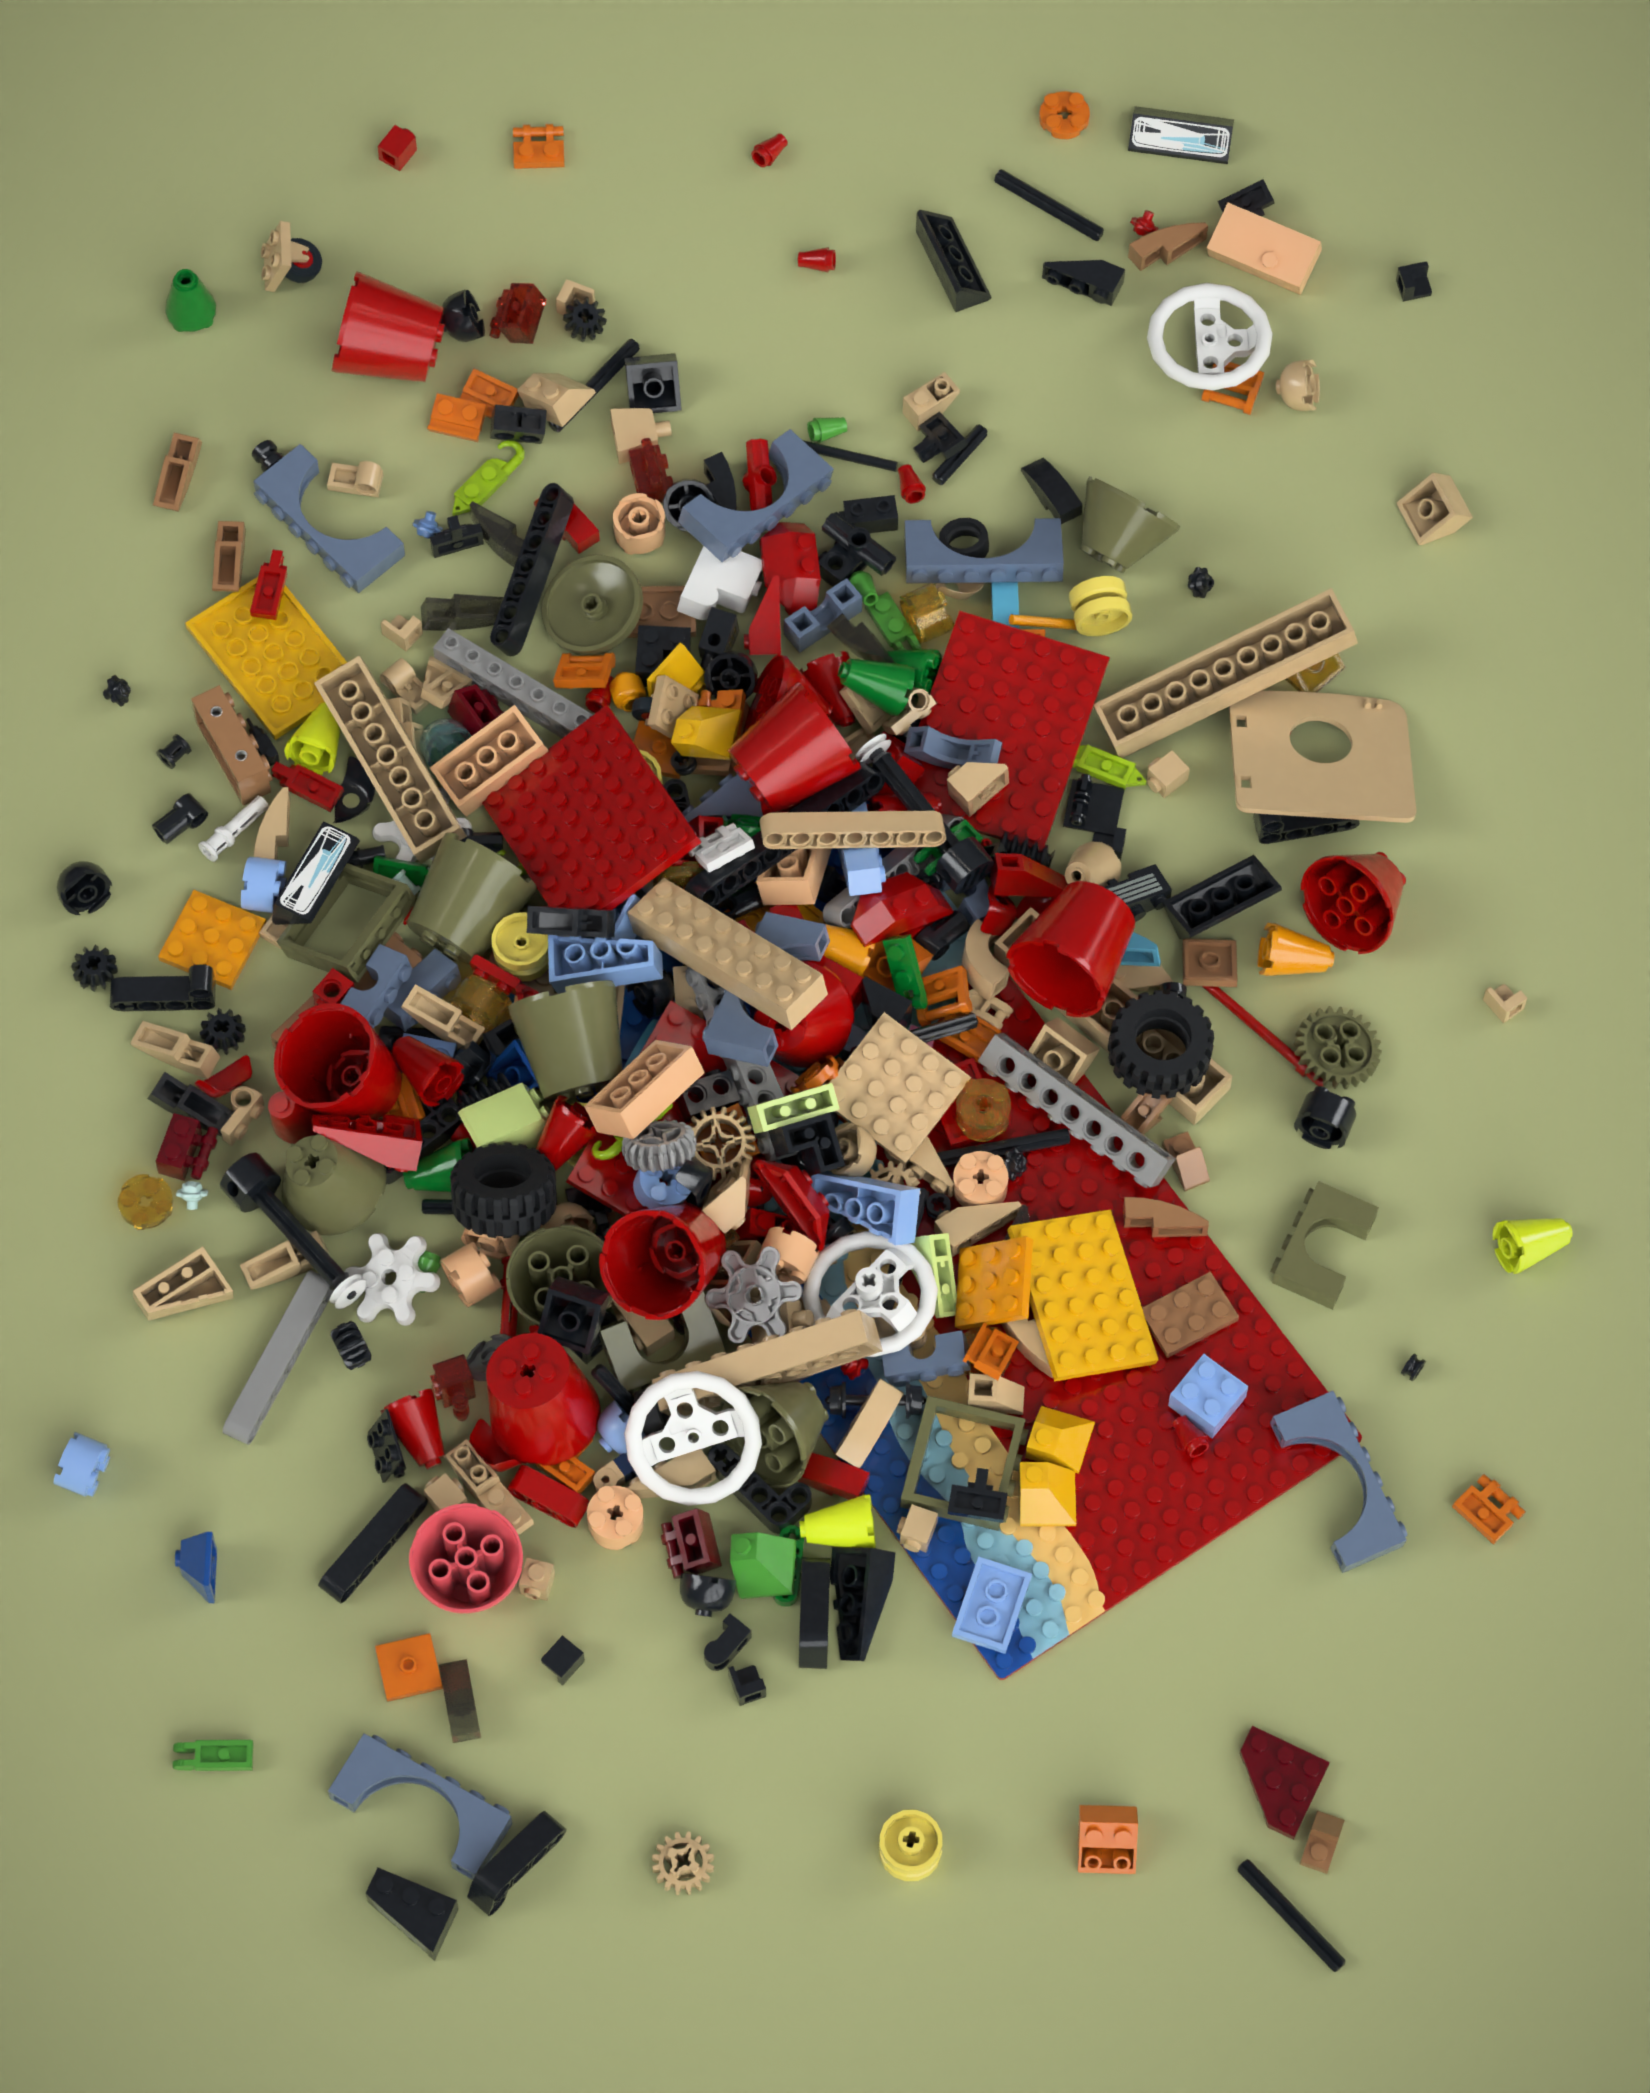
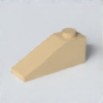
M1019 1201L957 1207L951 1212L946 1210L936 1218L934 1232L935 1234L949 1233L951 1256L953 1257L960 1252V1248L972 1246L1020 1217L1022 1205Z

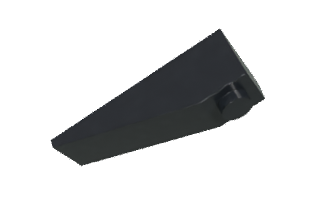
M832 1547L830 1582L831 1585H835L837 1599L833 1600L834 1610H838L840 1623L837 1626L840 1659L842 1661H865L893 1581L896 1552L876 1548Z

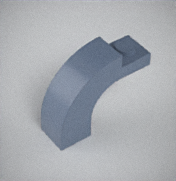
M929 726L909 727L904 753L926 763L948 769H953L958 765L962 767L966 762L998 764L1002 742L996 739L966 740L955 738Z

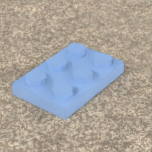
M978 1556L952 1632V1637L1006 1654L1032 1574Z

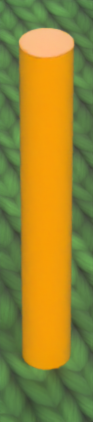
M1014 614L1009 616L1010 625L1076 630L1074 619Z

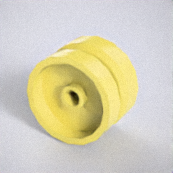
M1114 576L1091 578L1074 586L1069 592L1071 609L1074 611L1076 630L1082 635H1108L1126 627L1132 620L1130 603L1127 601L1125 583L1120 578Z
M527 912L513 913L504 917L496 924L492 933V949L496 965L519 978L522 982L532 981L541 977L549 969L548 935L527 933Z
M902 1810L892 1815L884 1823L879 1839V1856L885 1870L893 1877L903 1881H919L929 1876L937 1868L942 1855V1832L937 1822L927 1813L918 1810ZM907 1844H913V1847H907Z

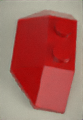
M779 522L759 540L765 587L768 588L774 575H779L780 604L785 607L788 615H792L804 606L809 611L817 608L821 582L815 533L804 523Z
M905 872L886 879V882H881L882 892L860 895L851 928L862 945L867 947L887 937L896 936L949 916L954 911L940 890L911 873Z
M757 1160L751 1166L796 1230L817 1245L815 1251L819 1250L821 1252L825 1245L830 1212L827 1208L829 1203L821 1192L816 1193L811 1186L813 1181L804 1169L801 1171L798 1166Z

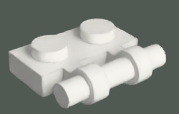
M731 823L726 827L723 825L715 829V833L706 838L700 837L701 843L688 852L691 857L695 856L696 861L710 873L735 858L743 856L746 852L754 849L755 846L750 836L740 827L737 829L736 825Z

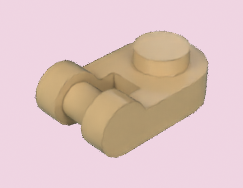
M974 989L969 990V997L973 1006L971 1012L1000 1030L1003 1027V1020L1009 1018L1013 1009L996 997L988 1001ZM990 1008L996 1011L994 1016L987 1013Z

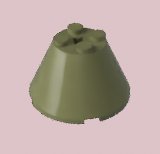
M1089 476L1087 479L1082 546L1080 549L1094 559L1109 564L1115 570L1124 573L1126 569L1178 532L1180 526L1159 511L1155 512L1149 508L1145 509V503L1097 478L1093 480Z
M320 1134L299 1140L295 1145L289 1147L286 1152L287 1159L281 1190L283 1203L306 1230L311 1232L317 1231L323 1236L339 1235L357 1228L376 1210L375 1205L381 1194H384L386 1187L385 1165Z
M561 1225V1227L548 1229L541 1228L525 1237L513 1251L506 1270L508 1295L517 1311L528 1321L539 1326L548 1288L557 1276L608 1292L603 1283L599 1267V1256L602 1253L604 1242L594 1233L573 1225ZM611 1295L609 1296L607 1307L613 1299Z
M784 1382L737 1387L746 1395L759 1417L762 1446L754 1472L764 1478L763 1480L769 1486L784 1488L793 1485L804 1474L824 1423L829 1419V1414L816 1395L814 1386L809 1382L803 1384L800 1382ZM722 1398L720 1402L722 1410L733 1408L730 1403ZM719 1420L721 1433L727 1432L729 1429L728 1424L723 1420ZM736 1437L725 1441L726 1445L741 1458L745 1444L744 1437Z

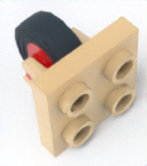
M280 221L276 229L271 231L268 241L263 243L261 248V257L264 258L261 277L262 280H265V291L275 292L284 277L297 283H306L313 280L321 270V253L315 245L305 239H291L289 222Z
M666 675L657 676L654 694H651L650 697L636 698L632 705V716L639 721H645L646 726H650L651 729L657 730L672 739L677 718L691 706H697L699 695Z

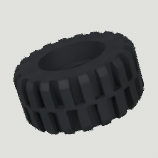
M1154 990L1153 995L1144 992L1139 994L1138 1000L1135 998L1128 1000L1125 1008L1121 1007L1116 1013L1108 1041L1109 1063L1111 1066H1114L1113 1072L1119 1079L1123 1077V1084L1129 1089L1132 1086L1136 1088L1137 1094L1144 1096L1145 1093L1152 1094L1151 1098L1160 1099V1095H1166L1167 1099L1176 1097L1177 1092H1180L1182 1095L1189 1092L1191 1085L1196 1087L1201 1082L1202 1076L1206 1075L1214 1047V1031L1211 1030L1212 1023L1209 1017H1203L1204 1010L1199 1005L1194 1007L1192 1005L1193 1000L1187 996L1182 999L1177 997L1178 993L1170 991V994H1163V990ZM1152 1029L1167 1030L1182 1040L1186 1051L1174 1059H1155L1145 1054L1136 1043V1037Z
M493 1143L484 1148L480 1146L475 1148L472 1153L468 1152L463 1155L451 1171L452 1211L457 1221L467 1230L472 1229L475 1234H486L490 1238H496V1236H503V1238H511L513 1235L523 1236L528 1231L534 1232L538 1230L541 1224L545 1225L556 1210L557 1193L554 1165L544 1154H541L539 1150L533 1147L529 1149L526 1145H512V1143H504V1145Z

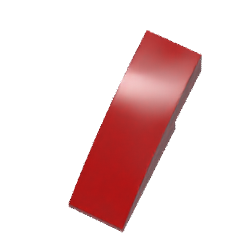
M537 499L536 501H534V505H535V506H537V503H538V500H539V499ZM573 504L562 539L564 541L567 540L576 552L580 554L599 542L600 535L599 530L590 519Z
M812 1453L804 1474L798 1482L830 1496L836 1494L850 1500L862 1496L869 1482L870 1472L833 1458Z

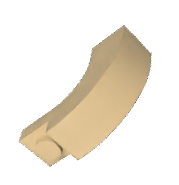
M977 919L970 927L962 954V966L967 971L969 984L982 997L990 1001L1006 987L1009 971L1007 967L992 956L989 950L1001 936L983 933L980 930L982 921Z

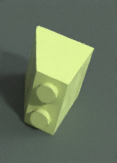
M519 1083L461 1109L458 1114L477 1148L480 1146L483 1148L488 1147L489 1144L493 1143L497 1145L512 1143V1145L523 1144L531 1149L532 1147L536 1148L550 1110L542 1104L543 1096L536 1088L530 1089L525 1084Z

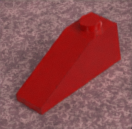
M779 575L773 576L749 627V634H744V650H749V655L781 654Z

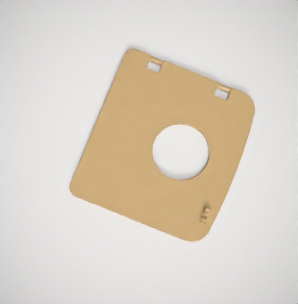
M1259 691L1229 706L1236 807L1240 811L1256 814L1408 823L1415 819L1416 801L1407 715L1399 704L1390 700L1343 694ZM1237 720H1245L1246 727H1237ZM1304 722H1327L1337 726L1348 736L1351 743V751L1345 758L1337 762H1314L1296 752L1290 742V733L1296 726ZM1241 780L1250 781V788L1242 787Z

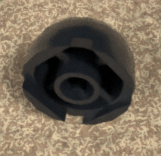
M464 289L456 292L443 302L442 307H444L441 323L445 324L444 332L448 331L452 338L461 342L473 341L485 336L483 319L479 320L477 314L480 311L479 306L469 290Z
M682 479L675 482L667 489L663 498V509L666 519L678 529L687 531L678 523L682 507L700 494L715 503L711 490L704 483L696 479Z
M727 651L718 654L710 661L705 670L704 682L707 690L711 692V696L714 695L715 698H717L718 691L743 689L747 699L754 692L757 685L758 671L755 663L749 656L740 651Z
M79 861L65 868L60 874L57 881V894L59 900L69 913L80 915L79 912L88 910L90 914L103 907L111 896L109 890L112 882L100 866L88 861Z
M664 969L663 979L626 985L627 991H633L636 999L632 1000L634 1006L647 1019L661 1015L670 1000L674 1002V977Z
M681 1573L680 1595L682 1601L688 1607L696 1609L695 1615L712 1617V1612L722 1611L731 1603L735 1593L736 1580Z

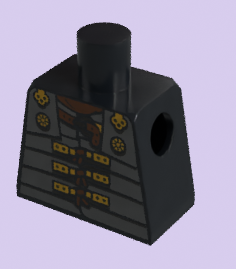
M711 607L698 646L700 658H702L700 666L704 671L710 661L718 654L732 651L740 631L736 614Z

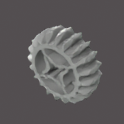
M666 1119L663 1121L655 1120L634 1139L623 1137L622 1154L627 1162V1166L633 1167L634 1170L641 1169L642 1172L651 1171L652 1173L655 1171L664 1172L667 1169L673 1170L674 1167H682L684 1163L688 1160L691 1161V1158L695 1156L696 1136H694L691 1126L686 1125L684 1122L678 1123L677 1120L667 1121Z

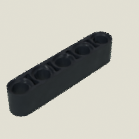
M404 1483L322 1576L318 1586L340 1604L345 1602L424 1511L428 1504V1499L409 1484Z

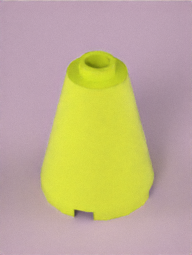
M325 702L319 704L287 741L284 749L285 757L287 760L290 757L295 762V766L299 764L319 775L326 771L328 773L332 772L336 764L341 731Z
M1562 1218L1503 1220L1497 1222L1492 1234L1493 1240L1497 1239L1499 1248L1494 1249L1495 1254L1506 1272H1514L1513 1274L1521 1273L1568 1245L1572 1237V1228Z
M870 1494L804 1515L805 1521H799L801 1538L806 1537L807 1543L844 1548H876Z

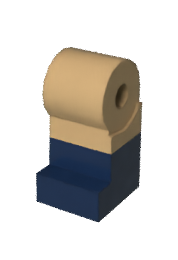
M623 1453L595 1473L593 1477L594 1488L597 1493L604 1486H622L638 1476L628 1460L627 1453Z

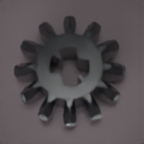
M587 297L584 298L583 304L578 299H575L574 306L568 305L566 307L567 314L563 315V321L567 322L564 327L565 330H573L571 333L572 339L577 337V335H581L580 339L582 342L585 341L587 335L592 341L595 340L596 333L602 334L604 330L602 326L606 325L607 319L602 317L605 314L604 308L597 309V301L593 302L592 305L588 304L589 298ZM583 316L587 317L588 323L583 322Z
M95 944L93 950L89 951L84 946V955L76 953V962L71 965L72 971H74V980L76 982L80 981L83 989L90 985L91 990L95 992L97 986L101 985V988L105 990L107 987L105 982H111L114 974L118 972V967L115 965L116 958L114 955H109V950L106 947L99 951V947Z
M218 1008L217 1015L215 1016L208 1012V1021L201 1022L203 1030L200 1031V1038L204 1040V1044L213 1046L217 1053L220 1049H223L226 1055L229 1053L228 1048L237 1051L239 1048L238 1043H242L245 1040L243 1033H245L246 1027L245 1024L241 1023V1016L239 1014L233 1016L231 1009L223 1014L222 1010Z
M353 1321L342 1323L331 1331V1338L348 1369L360 1368L365 1363L371 1361V1352L356 1323Z

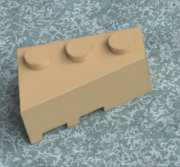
M202 1246L133 1290V1299L148 1321L233 1299V1290Z

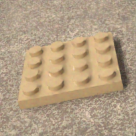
M884 1012L840 1068L838 1076L829 1083L833 1084L840 1108L834 1112L846 1121L866 1129L878 1145L906 1164L972 1077Z

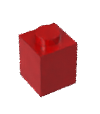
M397 125L392 127L378 145L379 160L398 171H401L417 151L416 136L410 130L402 129Z

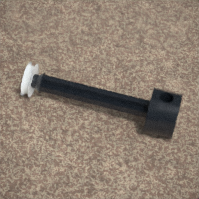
M880 734L872 738L859 749L855 758L866 764L872 763V767L884 775L885 782L908 811H935L893 759L891 753L886 752L891 745V740H886V734ZM944 823L946 840L942 845L937 846L943 856L938 860L935 869L955 894H961L980 883L992 871L995 861L975 837H968L959 841Z
M257 1152L249 1153L233 1163L225 1172L220 1182L222 1191L244 1213L251 1212L259 1207L330 1285V1290H334L330 1297V1303L335 1304L336 1309H343L356 1301L366 1289L367 1281L362 1280L361 1274L349 1277V1273L344 1272L275 1196L281 1183L278 1173Z

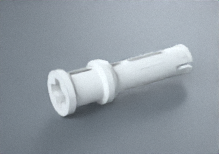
M259 795L256 796L224 827H217L214 830L215 833L207 841L200 842L198 847L204 856L210 861L215 862L218 859V855L226 847L234 845L235 838L269 808L266 800Z

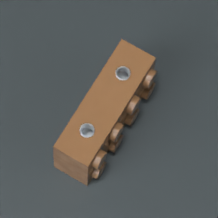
M220 685L191 698L196 724L242 805L250 803L258 795L262 797L271 793L270 782L273 779L269 772L270 765L264 754L259 755L257 751L259 747L253 734H247L245 730L247 725L241 713H235L233 708L235 704L229 692L224 694Z

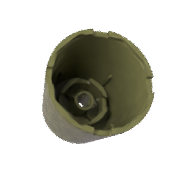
M445 833L410 913L407 925L420 937L419 940L424 944L442 951V954L453 961L459 960L470 965L474 955L477 954L483 957L492 946V933L496 924L508 915L519 913L534 896L537 886L529 878L525 881L520 877L522 871L492 850L468 838L465 843L459 841V836L455 833Z
M593 981L565 987L566 992L550 996L549 991L526 997L508 1006L509 1014L544 1100L553 1101L559 1095L568 1097V1100H572L577 1096L579 1099L595 1096L594 1092L599 1093L623 1070L616 989L613 981Z

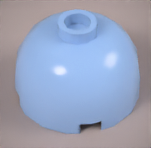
M615 1400L599 1416L598 1431L602 1438L598 1441L607 1452L610 1453L614 1450L621 1455L627 1453L624 1432L629 1415ZM642 1431V1438H644L646 1435Z

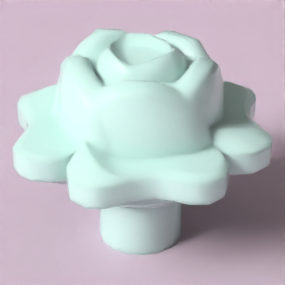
M187 1181L182 1184V1189L177 1190L176 1196L187 1201V1209L195 1210L198 1209V1201L202 1197L207 1196L208 1190L203 1189L200 1182Z

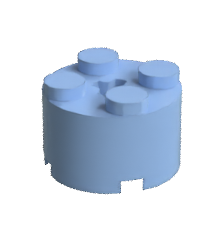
M260 857L247 858L242 880L244 881V890H241L242 909L273 913L274 903L287 883V878L284 877L286 861Z
M677 1166L673 1170L667 1169L664 1172L655 1171L654 1173L651 1171L642 1172L639 1169L633 1182L634 1193L639 1203L648 1208L682 1204L691 1191L675 1179L681 1167ZM659 1180L666 1181L668 1185L666 1186L665 1182H660Z
M75 1432L74 1438H70L58 1466L63 1470L61 1475L55 1473L54 1484L86 1497L89 1495L93 1497L99 1481H97L99 1471L105 1472L108 1466L110 1448H107V1444Z

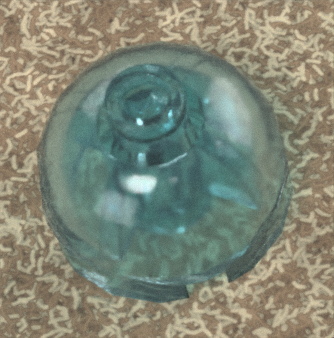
M442 718L435 720L421 734L420 752L427 764L432 766L469 739L471 734L462 723L454 719Z

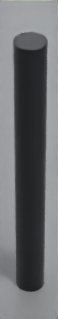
M804 441L819 455L894 472L897 469L898 462Z

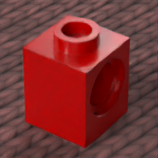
M332 968L312 991L314 1005L326 1003L340 1004L351 987L355 988L354 982ZM329 992L339 993L335 997L326 996Z

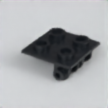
M1082 774L1078 780L1073 779L1063 827L1114 836L1125 788L1093 783L1092 777L1088 774Z
M385 1409L367 1435L368 1445L373 1449L375 1456V1469L380 1474L382 1483H385L392 1474H394L395 1478L404 1476L406 1470L389 1410Z

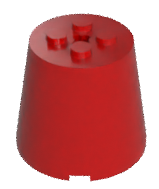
M356 271L354 276L355 286H351L337 340L340 348L338 354L334 355L332 372L426 382L430 367L435 368L438 356V349L435 348L436 342L441 343L445 324L441 323L444 307Z
M799 682L792 685L728 749L730 756L736 764L733 768L738 776L750 783L752 786L749 788L751 794L758 802H764L772 813H779L861 769L856 758L852 760L849 756L853 752L837 728L816 701L812 704L808 701L806 696L809 693Z
M1087 881L1072 882L1057 895L1009 948L1006 955L1010 962L1008 971L1016 984L1040 1005L1050 1010L1054 1007L1065 1010L1066 1016L1070 1017L1092 1016L1102 1008L1135 929L1134 915L1120 897L1105 887Z
M320 1004L298 1015L300 1018L289 1029L285 1028L276 1046L274 1072L278 1085L292 1101L325 1115H345L350 1120H356L360 1118V1115H369L372 1120H378L394 1106L402 1086L400 1067L375 1030L359 1012L343 1004Z
M677 1204L642 1209L620 1218L608 1230L604 1237L602 1253L599 1256V1267L607 1291L624 1310L649 1320L668 1319L689 1308L722 1266L721 1259L726 1252L725 1236L716 1223L702 1211V1208L695 1205Z
M525 1333L506 1340L494 1351L487 1365L486 1380L491 1429L499 1447L509 1457L523 1464H542V1466L556 1465L579 1454L591 1442L597 1431L596 1427L599 1415L601 1414V1407L595 1388L565 1349L549 1336L538 1333Z

